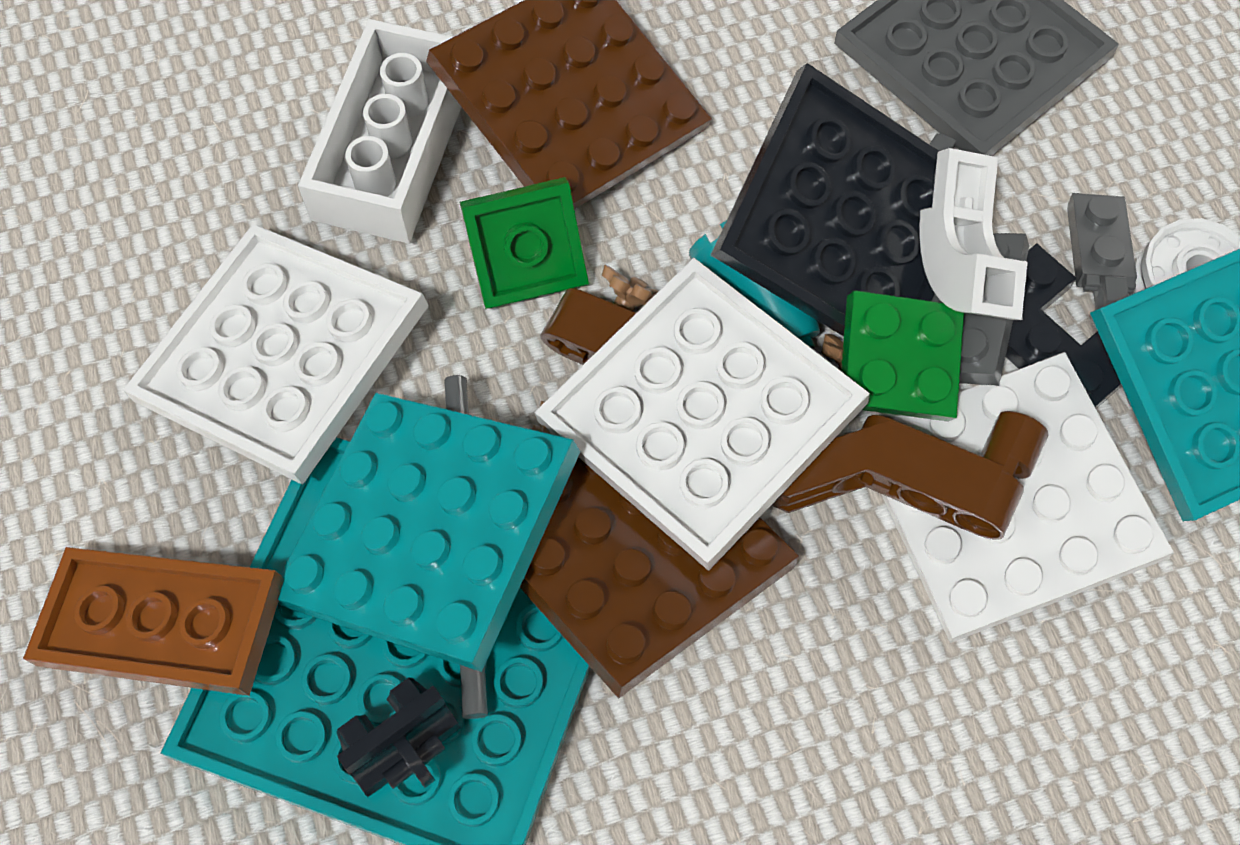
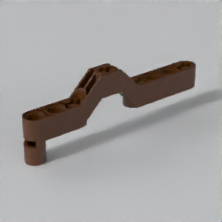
M569 288L562 296L540 334V338L545 345L557 354L584 365L636 313L587 292ZM1013 411L1001 412L997 416L979 456L893 419L871 415L867 417L861 430L835 438L771 506L791 513L866 487L975 535L992 540H1000L1004 537L1024 492L1023 485L1015 478L1025 479L1031 476L1049 436L1048 430L1043 424L1028 415Z

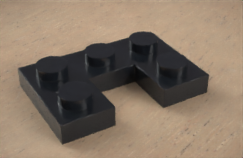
M1036 243L1029 249L1026 260L1027 272L1022 320H1013L1005 357L1018 369H1022L1065 352L1094 407L1097 409L1121 388L1122 384L1098 331L1080 345L1044 312L1072 287L1076 277Z

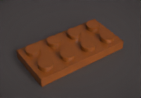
M66 547L23 659L37 667L250 696L279 602L278 597L284 578L276 570Z

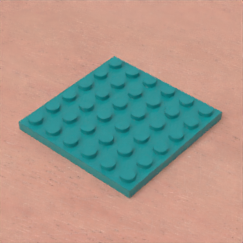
M336 437L303 485L291 479L250 568L276 570L281 575L350 441ZM519 588L485 664L488 716L478 719L463 718L460 665L278 604L250 696L191 688L160 754L171 760L399 845H526L591 667L522 589ZM408 677L414 678L425 689L434 686L461 726V729L442 742L446 750L425 765L435 781L424 788L416 775L413 774L394 789L387 783L367 797L337 758V755L343 751L337 736V729L356 715L366 714L374 727L396 713L387 701L390 690Z

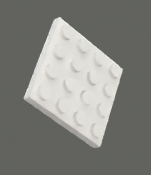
M252 224L123 391L132 401L303 485L429 305L423 293Z
M693 258L534 413L537 421L544 425L552 435L573 439L581 451L578 457L709 571L868 404L870 393Z
M1065 352L1001 376L999 386L977 385L959 392L957 418L949 422L901 415L891 418L979 456L997 416L1001 412L1013 411L1028 415L1039 421L1048 430L1049 436L1031 476L1025 479L1015 478L1023 485L1024 492L1007 531L1000 540H992L975 535L881 494L950 643L1165 561L1174 553Z

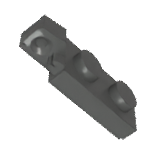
M1072 193L1067 205L1076 287H1083V290L1093 291L1095 310L1127 297L1128 293L1133 294L1136 289L1137 272L1125 196Z

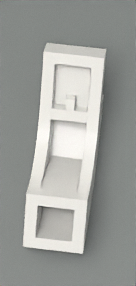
M952 148L939 151L937 154L933 204L931 208L920 210V248L923 266L930 286L937 297L953 310L1010 320H1022L1027 262L1004 258L996 246L993 235L992 218L998 157Z

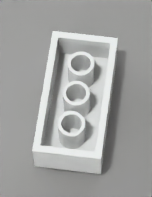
M368 19L298 184L311 221L410 244L461 110L460 104L426 62L429 49L451 39V36Z

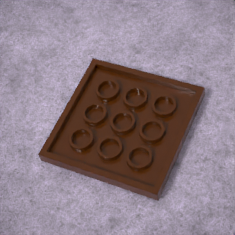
M523 0L429 49L426 60L431 69L522 185L529 186L566 177L570 185L574 210L704 131L712 120L617 0Z
M578 457L520 588L619 699L794 569L799 555L759 517L708 571Z

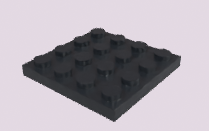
M806 63L796 71L711 256L843 337L847 296L853 291L931 301L934 291L925 273L920 248V210L931 208L933 204L937 154L939 150Z

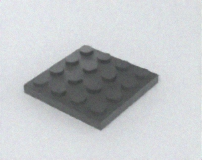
M877 0L839 28L834 44L939 133L941 132L957 140L955 146L959 150L989 156L995 154L1110 60L1119 43L1064 0Z

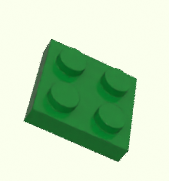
M566 177L459 202L485 309L589 284L570 185Z
M861 291L850 293L847 296L841 372L870 393L868 404L862 410L946 422L956 419L964 312L953 310L944 303Z

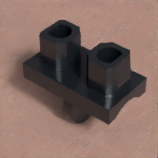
M408 677L390 690L387 701L396 713L374 727L366 714L356 715L337 729V736L343 750L337 755V758L367 797L387 783L394 789L413 774L416 775L424 788L435 781L425 765L446 750L442 742L461 729V726L434 686L425 689L414 678Z

